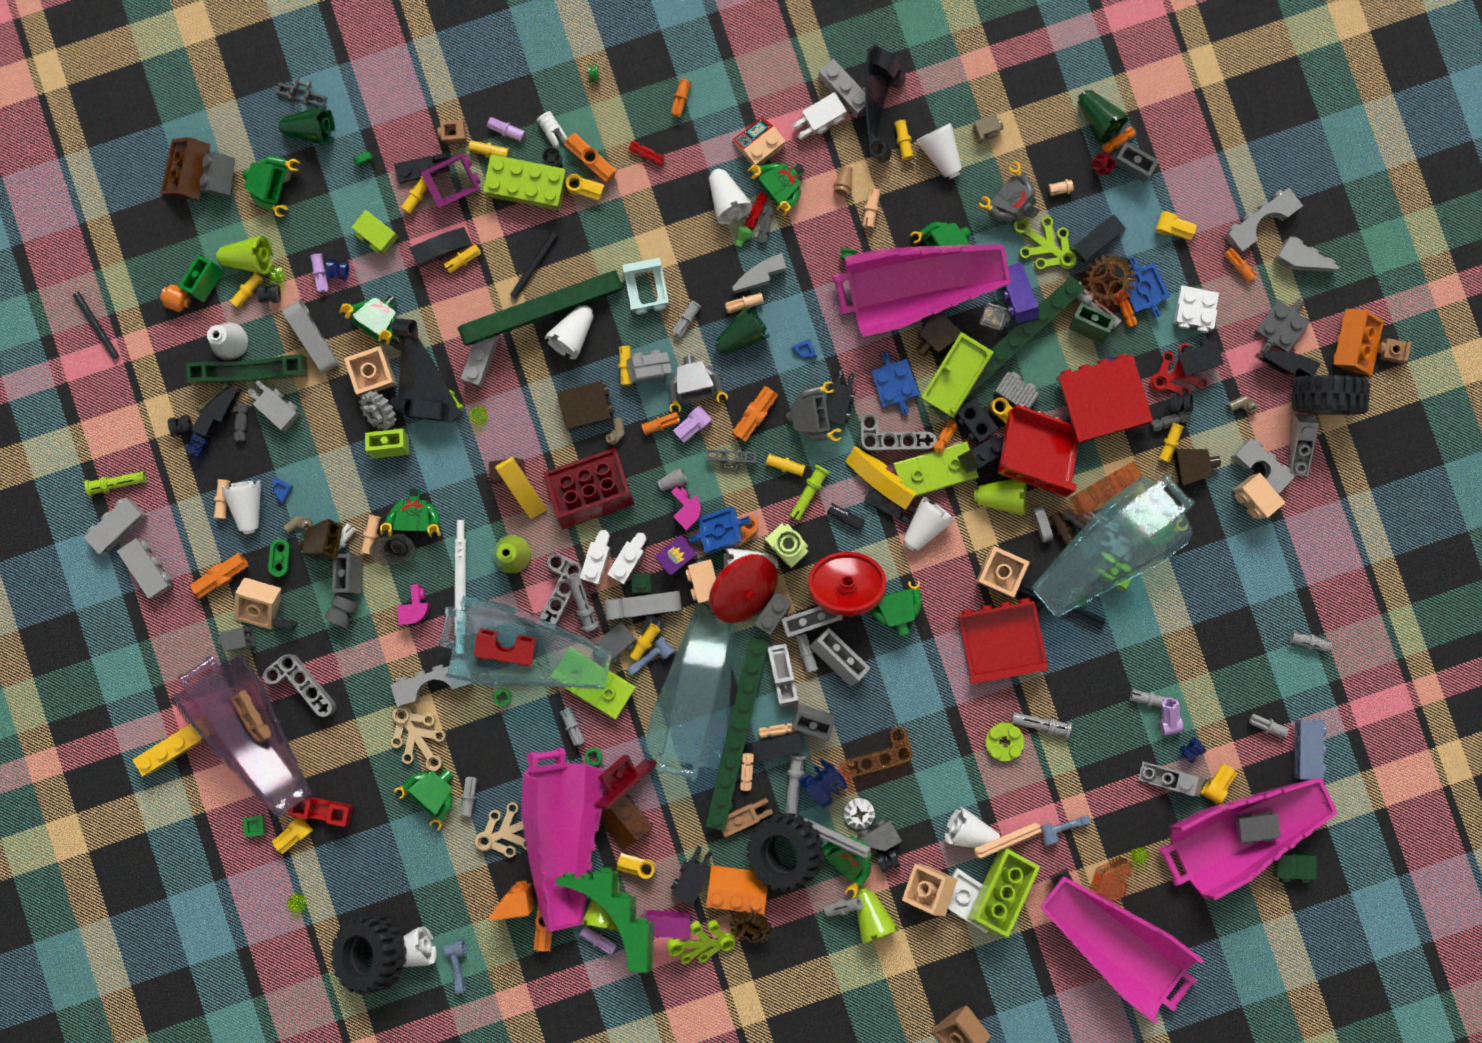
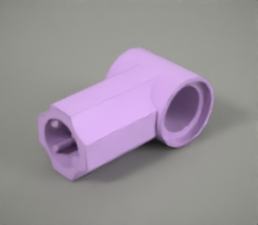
M701 406L695 408L687 416L688 418L673 430L683 443L712 422V418Z
M1171 697L1165 698L1161 703L1162 719L1159 720L1163 736L1183 732L1184 728L1180 717L1178 700Z

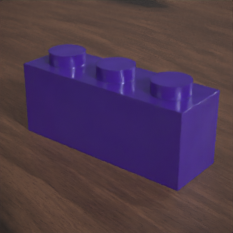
M1022 262L1009 265L1008 270L1011 283L1003 286L1004 291L1002 293L1005 303L1008 302L1010 305L1008 306L1010 317H1014L1016 324L1039 318V306Z

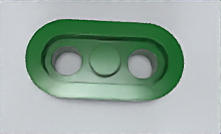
M275 539L270 545L268 570L275 577L285 576L289 571L291 545L285 539ZM280 545L284 546V551L282 552L279 551ZM278 564L282 565L281 571L277 570Z

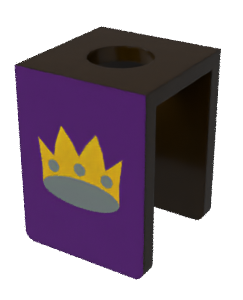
M680 535L655 557L670 575H674L695 558L697 554Z

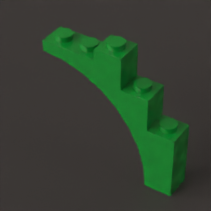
M600 867V870L595 871L594 875L584 873L581 876H575L573 872H563V875L556 877L557 886L572 888L586 894L610 915L624 942L627 955V971L647 973L652 970L654 921H648V918L645 917L636 918V896H630L629 892H618L619 871H612V867Z

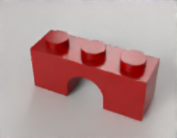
M480 628L477 632L474 656L482 660L495 659L500 663L513 662L523 667L532 665L535 657L537 637L518 634L514 646L504 647L498 640L499 631Z
M296 794L291 796L288 816L302 819H320L328 824L345 827L350 824L354 805Z

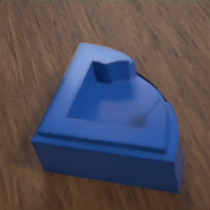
M810 339L792 346L794 352L803 358L817 357Z
M274 477V493L279 501L285 503L293 486Z

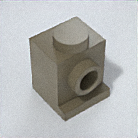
M996 114L974 121L972 126L978 144L982 143L985 137L987 139L996 137L997 133L1004 129L1002 120L998 119Z

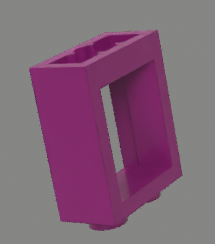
M460 153L421 172L438 208L480 189L478 184L481 181L477 173H472L470 166L473 165L468 155L464 156L463 153ZM461 160L472 186L442 199L430 174Z
M645 910L644 914L640 915V917L648 918V921H654V937L689 938L691 912Z

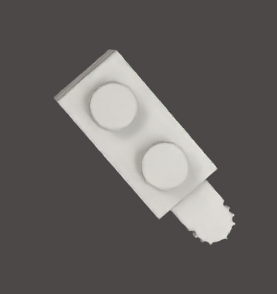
M834 92L803 110L802 119L796 121L792 127L793 129H798L807 124L808 129L798 135L799 139H804L811 134L815 135L818 133L820 135L829 129L828 126L833 123L837 125L844 121L847 111Z
M600 530L595 542L590 543L580 579L600 584L611 550L607 546L610 535L606 530Z
M637 533L631 543L626 542L607 575L622 584H626L644 554V551L641 550L647 540L644 533Z

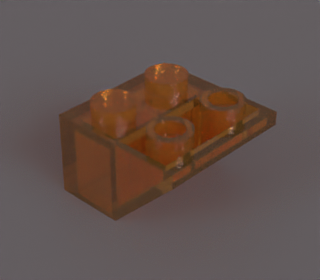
M1119 856L1097 867L1090 887L1098 893L1120 900L1121 895L1124 896L1126 893L1127 885L1125 883L1127 877H1130L1133 871L1132 862L1125 857Z

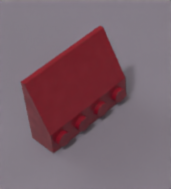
M616 447L543 472L555 514L562 530L635 505Z

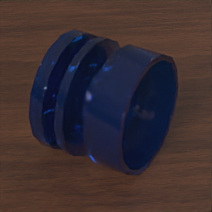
M822 758L819 760L824 767L822 771L815 764L813 767L817 775L813 776L807 771L798 781L814 800L826 810L834 803L830 795L832 792L841 797L842 794L837 788L841 786L846 792L850 788L847 786L845 778L834 765Z

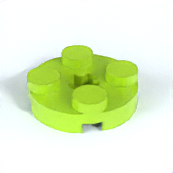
M1000 722L987 732L985 747L990 755L997 760L1011 761L1020 756L1024 748V737L1018 727L1011 723ZM1003 736L1010 740L1007 747H1003V744L999 743L1000 739L1003 740L1001 738Z

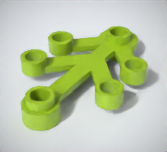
M1046 216L1041 221V226L1045 229L1046 239L1029 227V221L1026 218L1021 222H1014L1013 229L1016 233L1025 234L1040 245L1039 247L1021 248L1019 251L1020 258L1027 259L1033 255L1052 253L1056 258L1046 260L1038 258L1034 263V267L1037 270H1043L1045 267L1060 265L1063 269H1071L1075 266L1077 257L1069 249V231L1062 227L1056 233L1057 238L1061 241L1062 250L1055 246L1052 228L1053 219ZM1044 220H1049L1050 225L1046 226ZM1022 224L1024 229H1018L1017 225ZM1064 231L1066 236H1060L1059 232ZM1022 250L1028 251V256H1023ZM1064 257H1068L1070 263H1065ZM1042 261L1044 266L1039 267L1037 262Z
M712 920L707 924V928L717 938L711 939L703 931L700 922L696 921L690 925L689 929L700 940L680 941L677 938H671L667 941L666 948L671 956L679 955L682 964L690 963L694 957H697L699 962L703 963L720 949L722 951L733 949L736 944L735 937L732 933H724L720 929L718 922ZM695 948L690 952L683 951L684 949Z

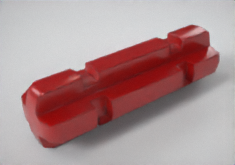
M636 141L631 142L629 146L631 152L638 153L639 156L650 162L654 161V164L658 166L663 164L665 160L663 155L656 154L655 151L643 145L640 146V143Z
M759 192L756 197V201L749 213V218L745 222V226L749 229H754L756 220L759 219L764 207L763 204L768 199L766 194Z

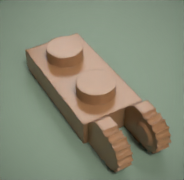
M243 690L230 697L231 702L255 742L260 743L264 739H269L271 736L269 727L261 720V715L256 711L252 699L247 692Z
M764 798L754 804L750 803L729 813L725 831L721 830L724 838L773 814L771 809H767L759 815L755 812V808L763 806L768 802L767 799Z

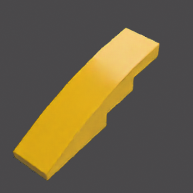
M854 446L845 462L872 487L906 510L916 492L900 483L901 478L886 470V464Z
M513 457L495 466L530 519L547 511L545 504L539 498Z

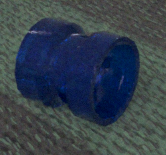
M328 259L325 269L326 277H338L340 280L346 281L349 274V262H337L334 259Z
M192 432L190 443H186L183 449L201 458L203 454L202 449L208 446L210 441Z
M1195 737L1189 740V744L1179 748L1181 754L1191 764L1196 761L1198 755H1203L1207 752L1205 747Z

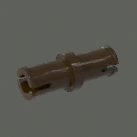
M1061 512L1049 517L1057 530V536L1061 537L1066 550L1069 551L1078 546L1070 531L1071 527L1067 526Z

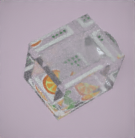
M987 303L979 324L1002 330L1004 326L1009 324V310Z

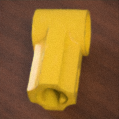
M571 174L566 179V189L571 195H580L600 201L604 189L603 184L581 178L577 174ZM572 181H577L580 185L577 188H571L569 184Z
M1162 211L1155 231L1163 235H1174L1191 241L1197 225L1179 219L1177 215L1171 212Z
M1004 398L994 399L989 404V410L1006 424L1008 411L1013 407ZM996 402H1001L1003 404V410L1001 412H998L995 409Z
M1222 763L1212 780L1205 784L1201 794L1215 804H1221L1237 772Z
M296 818L287 826L288 828L272 841L277 851L282 854L287 852L295 843L300 842L313 831L304 819Z
M621 853L617 864V870L640 876L643 879L651 878L657 869L654 861ZM644 864L651 866L652 872L650 874L643 872L642 866Z

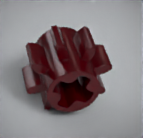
M1097 153V156L1092 159L1091 167L1092 170L1096 171V175H1110V172L1114 170L1115 160L1110 157L1111 153Z

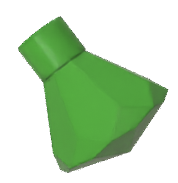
M737 226L735 245L742 247L743 243L750 239L754 233L748 227Z

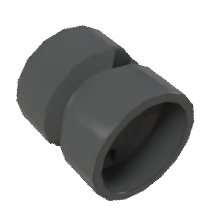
M335 593L331 601L332 608H328L324 619L348 628L351 621L350 613L355 612L358 602Z

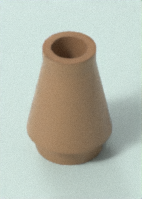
M842 166L833 185L836 194L847 196L852 191L853 168Z

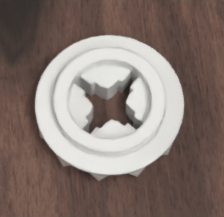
M857 798L851 800L846 805L844 818L850 827L865 829L873 822L875 811L869 801ZM856 806H858L861 812H867L862 815V822L858 817L853 816L857 813Z

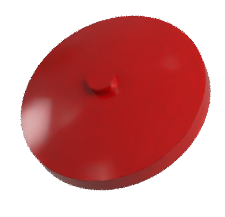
M838 552L824 557L814 565L808 579L809 593L813 601L829 613L840 616L859 615L870 611L881 602L886 591V576L882 567L872 558L856 552Z
M760 554L745 555L730 563L721 571L711 587L709 606L713 614L725 623H739L756 615L766 606L777 587L778 572L775 565L767 557Z

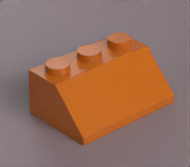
M1346 309L1342 317L1341 332L1338 335L1334 365L1344 370L1372 376L1384 320L1368 310Z
M711 865L706 907L746 911L749 913L752 911L757 914H764L767 887L762 884L763 880H758L755 877L756 872L754 870Z
M526 880L515 882V885L510 888L491 913L489 921L529 915L536 906L533 883H527Z

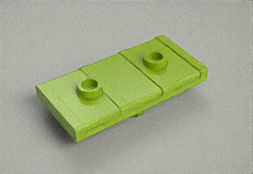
M961 332L920 398L954 418L994 352Z
M967 441L947 447L942 453L933 451L893 463L896 475L902 479L900 483L915 491L916 495L914 497L978 478L976 469L966 474L958 459L959 455L970 450Z
M573 647L568 649L550 679L614 720H617L636 686Z

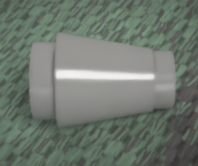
M675 468L659 480L658 485L662 491L684 486V483L688 482L682 468L678 470Z

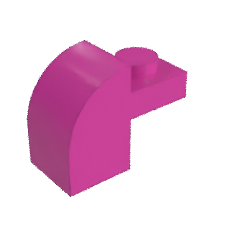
M675 487L671 493L683 504V507L673 517L688 531L698 521L701 514V505L696 495L689 500L688 497L690 495L684 488L679 490Z
M410 585L412 604L397 606L398 625L419 623L429 614L431 603H423L426 594L422 585Z

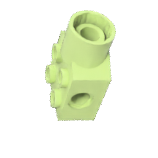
M780 524L765 539V542L790 568L809 552L806 549L808 545L802 540L800 534L794 531L788 524L785 526Z

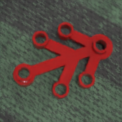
M1187 343L1182 344L1178 349L1179 353L1181 354L1183 346L1190 347V345ZM1169 351L1165 352L1161 357L1162 364L1159 373L1154 374L1150 379V387L1154 391L1163 392L1167 389L1179 395H1183L1181 392L1183 388L1187 390V393H1191V389L1188 386L1181 387L1171 383L1175 379L1193 384L1199 390H1203L1208 386V381L1205 378H1197L1192 375L1185 377L1179 358L1177 359L1174 371L1167 374L1169 364L1174 360V354ZM1166 354L1170 355V361L1165 359ZM1157 379L1162 381L1161 386L1156 384ZM1200 380L1204 382V387L1199 386Z

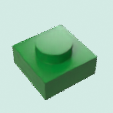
M264 815L243 818L245 837L266 834Z

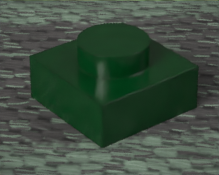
M651 573L631 574L632 593L652 592Z

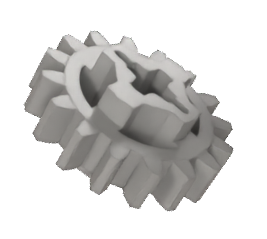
M371 390L361 396L359 402L362 406L360 409L363 410V416H367V421L373 427L377 426L378 430L383 429L385 431L395 424L396 418L393 416L396 414L392 410L393 406L388 404V399H385L382 394L378 395L377 391L372 392Z

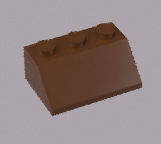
M191 137L171 140L160 192L161 195L186 200H199L202 194L200 191V177L203 174L202 161L205 154L210 153V144Z
M628 794L619 798L612 808L602 809L600 823L622 850L637 841L653 826Z

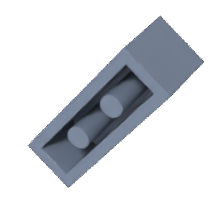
M1295 720V778L1314 779L1321 777L1323 780L1326 774V765L1324 763L1326 745L1324 744V736L1327 733L1324 721Z

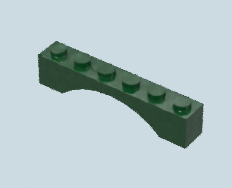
M299 354L251 361L186 363L187 382L193 385L307 377V357Z

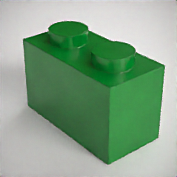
M198 254L178 287L204 303L224 270Z

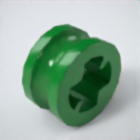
M595 64L593 67L588 65L590 82L593 80L599 81L598 64Z
M842 248L840 249L842 255L839 259L845 261L844 257L857 254V250Z
M499 689L494 694V701L499 706H506L512 700V694L507 689ZM505 692V696L507 695L508 699L502 703L500 702L501 699L498 700V695Z
M591 748L585 753V761L591 766L598 765L602 761V752L597 748ZM597 752L596 756L599 757V760L591 762V757L588 756L589 753Z

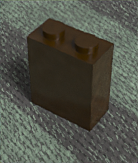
M602 381L557 392L567 431L612 420L611 415L614 414L612 403L608 404L607 396H610L607 385H603Z

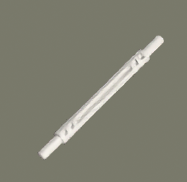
M457 520V539H455L454 635H456V654H464V635H466V539H464V520Z

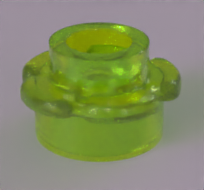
M280 266L270 267L271 271L268 273L272 281L282 283L281 281L286 277Z
M483 406L473 407L470 410L469 418L477 425H481L487 420L488 413Z
M1145 847L1135 848L1131 850L1132 856L1130 859L1135 860L1136 863L1145 862L1149 853Z
M298 893L292 894L290 899L287 900V906L294 913L303 911L306 907V899Z

